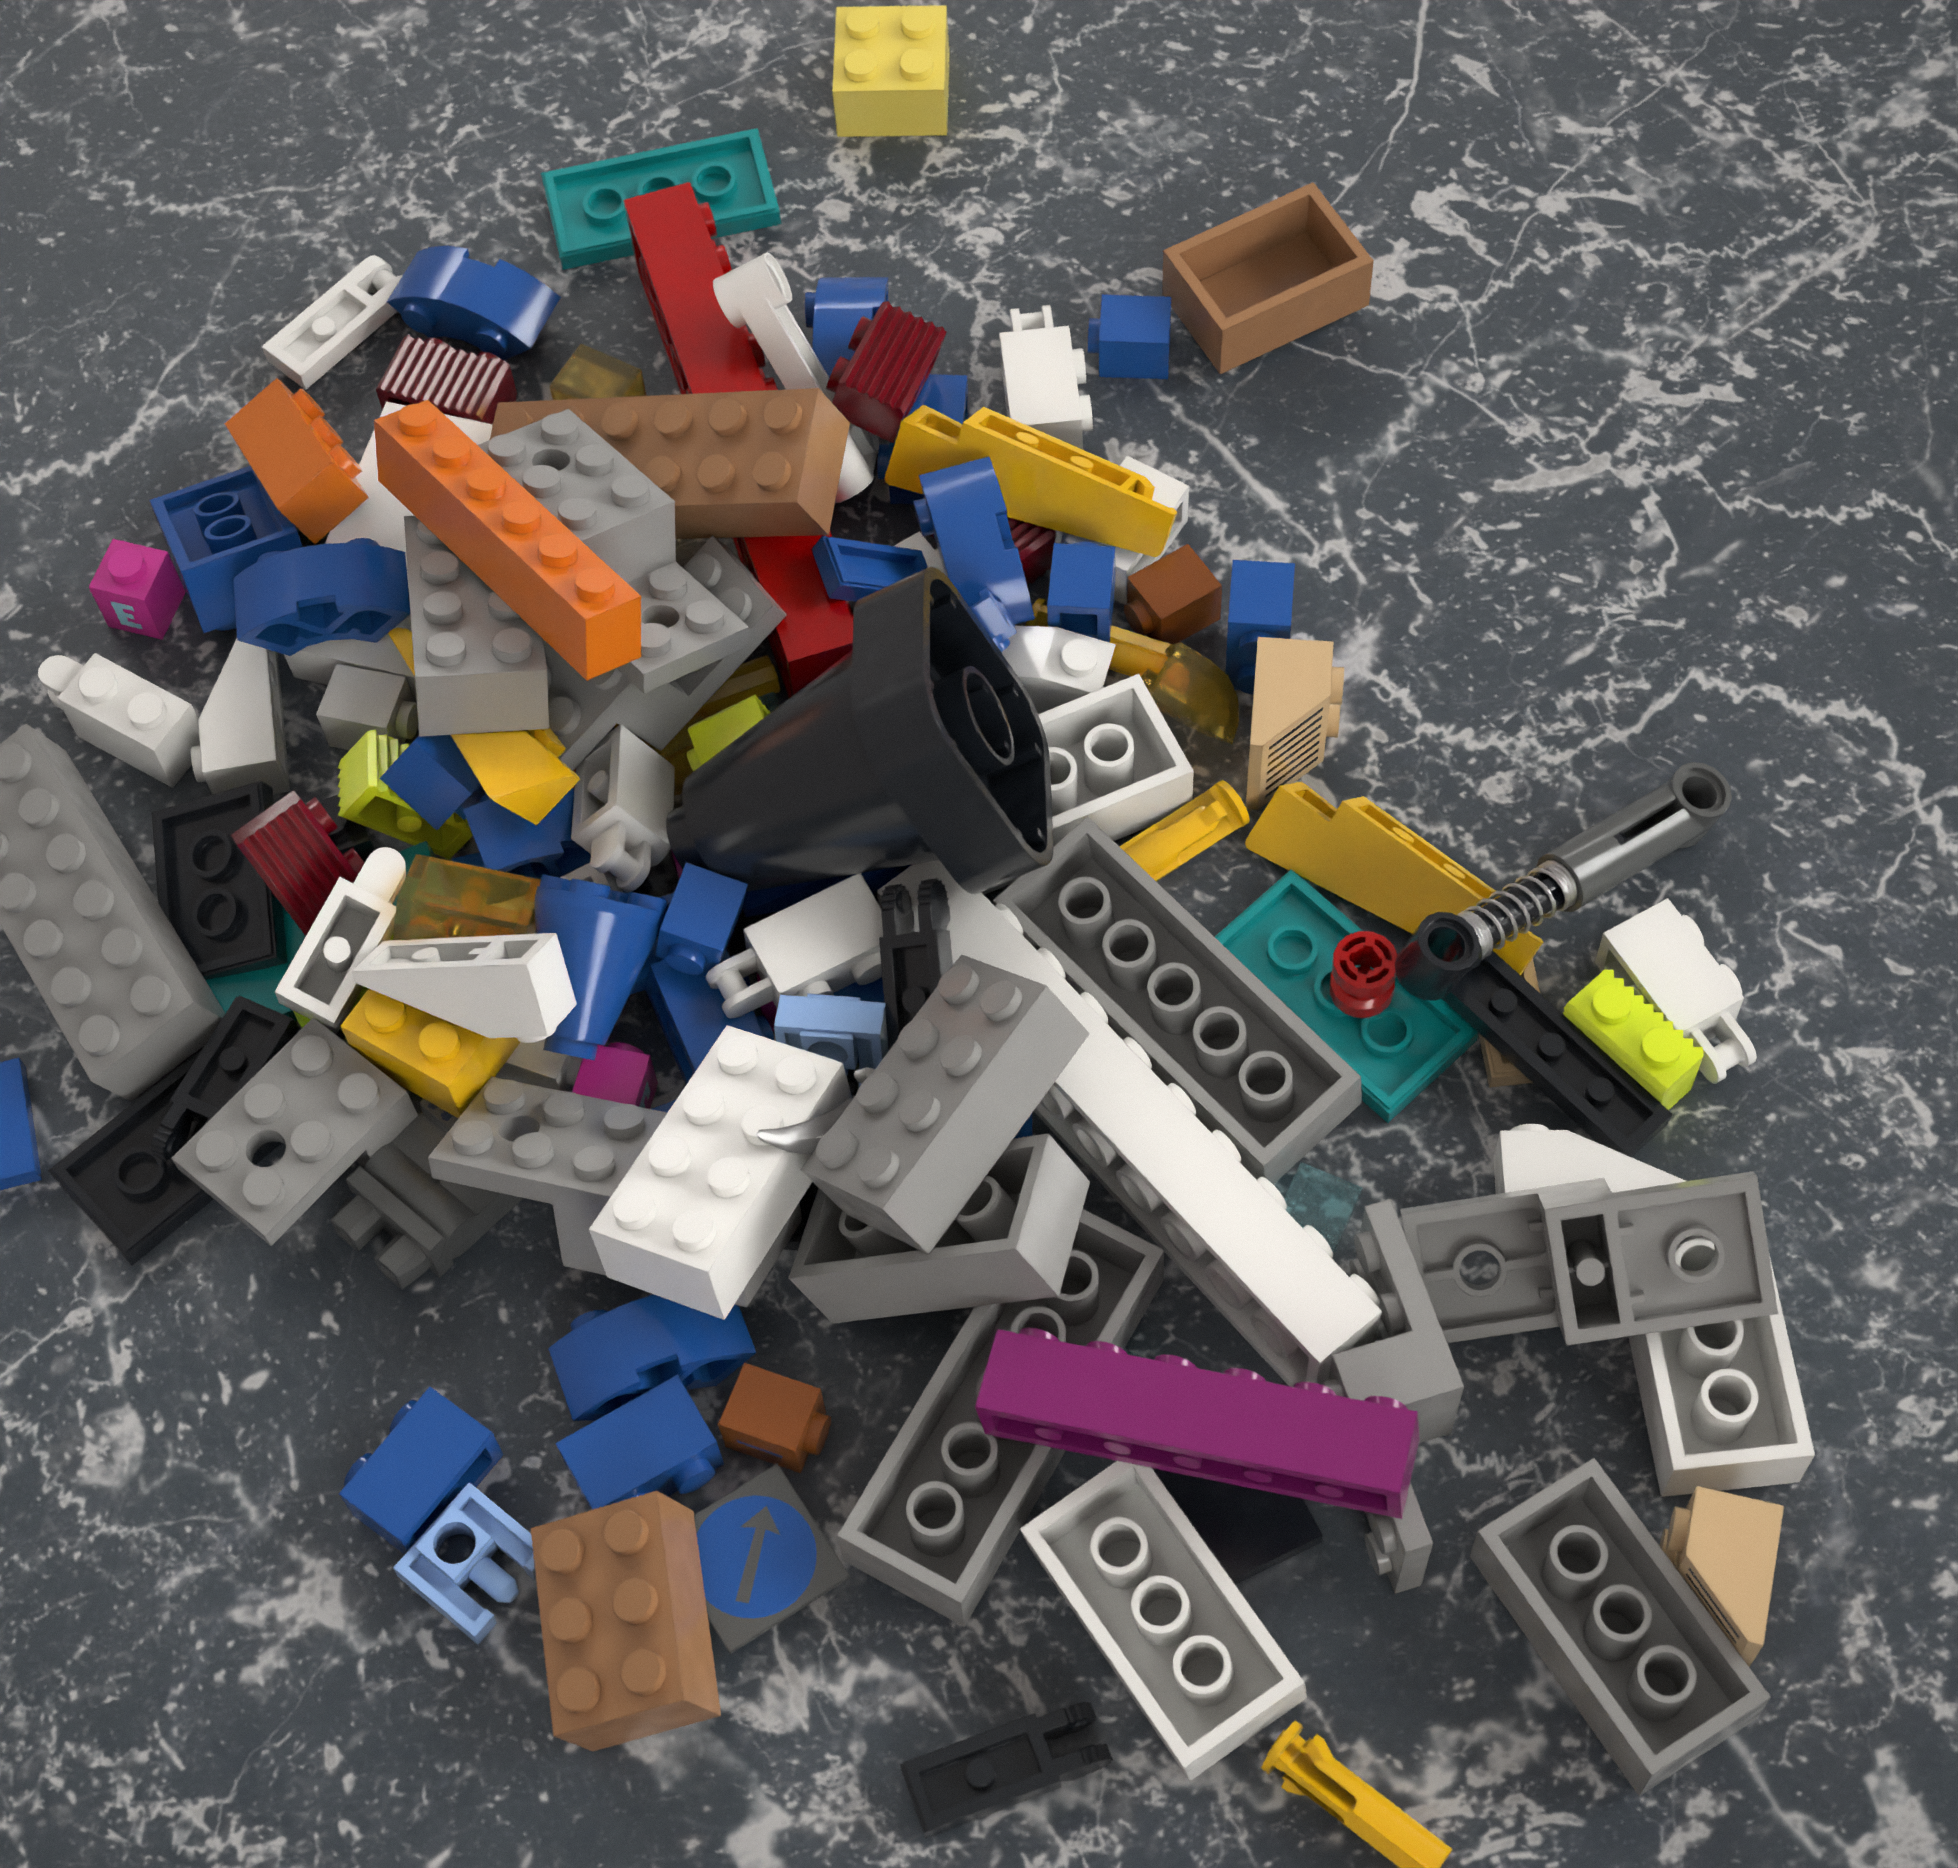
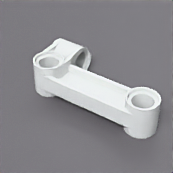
M766 252L714 279V293L723 313L734 327L740 328L746 324L749 326L786 389L819 388L832 402L835 393L826 389L829 376L786 305L792 301V292L777 260L770 253ZM851 423L835 503H840L857 495L874 478L873 471L880 445L878 436Z

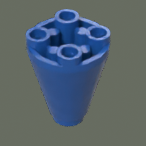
M542 875L540 886H537L535 895L536 934H557L577 1003L556 1027V1031L545 1039L543 1050L584 1059H596L598 1044L606 1045L658 939L659 930L666 915L665 911L668 900L629 892V894L611 890V887L579 879L568 880Z

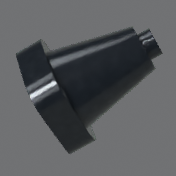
M928 567L858 599L854 606L853 650L688 775L682 790L683 806L670 811L666 819L669 843L682 869L687 862L748 884L746 892L940 860L961 888L970 894H978L1044 867L1052 861L1053 822L1049 748L1034 703L1013 668L950 579L939 569Z

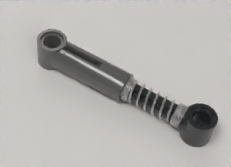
M1697 762L1684 764L1665 784L1540 857L1536 868L1529 871L1527 876L1517 878L1515 883H1509L1504 886L1502 891H1495L1488 899L1480 900L1476 906H1470L1457 915L1448 912H1437L1428 915L1419 924L1397 955L1395 971L1402 987L1411 995L1422 1000L1436 1001L1445 998L1454 990L1467 972L1479 966L1481 960L1491 955L1493 948L1501 949L1504 947L1505 940H1516L1518 933L1526 934L1529 932L1531 925L1539 926L1542 924L1543 918H1552L1555 916L1556 911L1574 912L1676 849L1696 845L1730 806L1732 794L1727 780L1718 770L1707 764Z

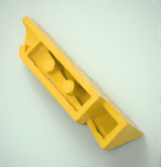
M922 405L901 422L885 474V481L891 486L923 494L919 475L990 457L1005 502L1008 518L1152 557H1158L1165 548L1177 511L1174 508H1169L1153 501L1155 487L1146 477L986 407H982L961 424L928 406Z
M394 628L388 634L415 677L412 631L406 628ZM550 727L549 729L451 735L489 798L535 825H538L580 780L578 775L558 758L566 748Z
M1302 781L1278 787L1245 841L1248 850L1289 871L1292 869L1304 879L1412 934L1428 915L1437 912H1448L1457 915L1470 906H1476L1480 900L1488 899L1496 891L1366 797L1362 796L1344 800L1336 809ZM1530 931L1526 934L1518 933L1516 940H1505L1504 947L1501 949L1493 948V951L1521 976L1543 944V941Z

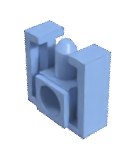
M807 994V997L780 995L774 1023L775 1039L777 1042L842 1062L846 1076L849 1069H856L858 1057L860 1069L866 1067L876 1069L889 1052L885 1003L860 1001V997Z
M470 1482L393 1567L397 1577L477 1645H479L497 1622L489 1610L484 1609L463 1591L465 1586L472 1580L495 1601L511 1603L519 1594L516 1580L490 1559L498 1550L497 1547L522 1567L528 1576L533 1580L536 1579L531 1533ZM453 1535H466L476 1542L471 1556L461 1563H446L438 1557L441 1544Z

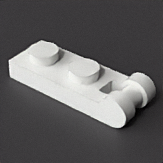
M376 255L369 256L262 346L267 361L307 390L398 312L387 303V300L403 275L395 276L392 274V267Z

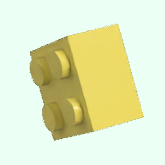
M946 5L836 7L832 93L837 137L946 136L949 83V39Z

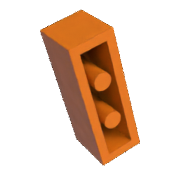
M276 378L231 417L225 425L276 508L308 539L316 544L369 497L356 479V476L362 472L361 467L341 446L344 443L341 437L322 418L325 413L304 389L300 388L293 394Z

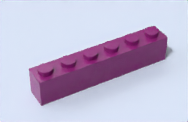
M1022 1328L1019 1330V1333L997 1329L975 1405L984 1433L988 1435L1399 1519L1403 1518L1419 1443L1418 1411L1408 1410L1403 1403L1389 1397L1368 1396L1362 1401L1337 1396L1330 1388L1313 1382H1298L1294 1387L1266 1382L1261 1375L1241 1368H1229L1224 1373L1196 1368L1189 1360L1174 1355H1158L1153 1360L1127 1355L1126 1351L1122 1348L1102 1341H1091L1086 1346L1061 1342L1053 1334L1036 1328Z

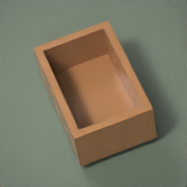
M1314 182L1163 250L1162 295L1164 297H1171L1172 309L1219 374H1222L1369 306L1374 260Z
M654 1491L530 1528L554 1737L591 1751H597L721 1716L693 1510L659 1491Z

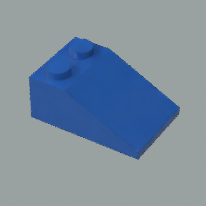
M251 466L149 500L204 633L215 629L230 630L236 628L233 582L235 576L257 563L259 556L271 551L285 552L303 547L294 524L276 508Z

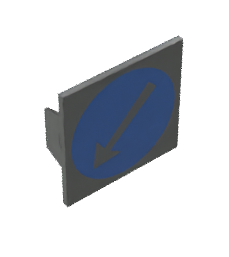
M778 1464L770 1467L694 1515L708 1619L730 1654L851 1578Z

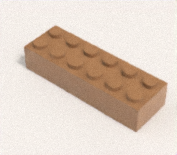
M819 388L500 402L497 404L490 440L495 436L507 434L542 420L550 414L570 409L675 501V539L710 538L712 535L715 538L829 535L850 422Z

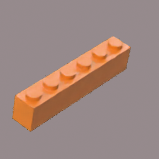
M429 400L418 404L407 405L399 411L374 420L378 481L586 681L641 658V595Z

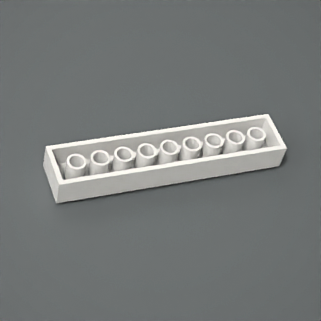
M940 860L913 864L877 890L878 904L882 909L880 903H882V890H885V886L896 884L906 886V889L909 890V895L912 897V911L914 912V926L911 933L920 932L917 908L919 905L917 899L918 885L921 884V881L938 878V880H942V884H945V889L948 891L947 897L949 898L948 905L950 906L951 919L946 930H950L953 965L962 954L1047 985L1090 1033L1034 1112L1289 1386L1294 1387L1298 1382H1313L1322 1385V1382L1328 1381L1333 1354L1376 1342L1382 1311L1379 1309V1298L1372 1287L1357 1274H1352L1349 1277L1332 1259L1333 1252L1325 1238L1310 1225L1302 1228L1286 1211V1202L1278 1189L1266 1178L1260 1177L1256 1180L1240 1163L1241 1156L1233 1142L1220 1130L1216 1129L1211 1133L1195 1116L1196 1109L1187 1094L1178 1085L1170 1083L1166 1086L1151 1070V1061L1143 1048L1134 1039L1126 1037L1122 1040L1108 1025V1017L1099 1002L1091 994L1083 992L1079 995L1065 980V972L1059 961L1046 948L1041 947L1036 950L1023 936L1020 922L1008 907L1002 903L994 906L982 892L970 894L965 891L952 878Z

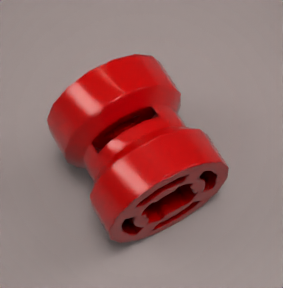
M1358 931L1347 935L1338 943L1333 953L1330 996L1334 1005L1343 1013L1355 1018H1369L1380 1014L1389 1006L1394 995L1395 961L1398 954L1394 945L1387 938L1372 931Z

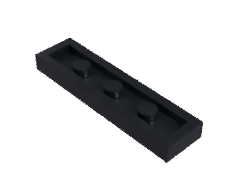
M1493 950L1491 955L1481 960L1479 966L1465 974L1447 997L1442 998L1597 1143L1633 1157L1667 1126L1673 1114Z

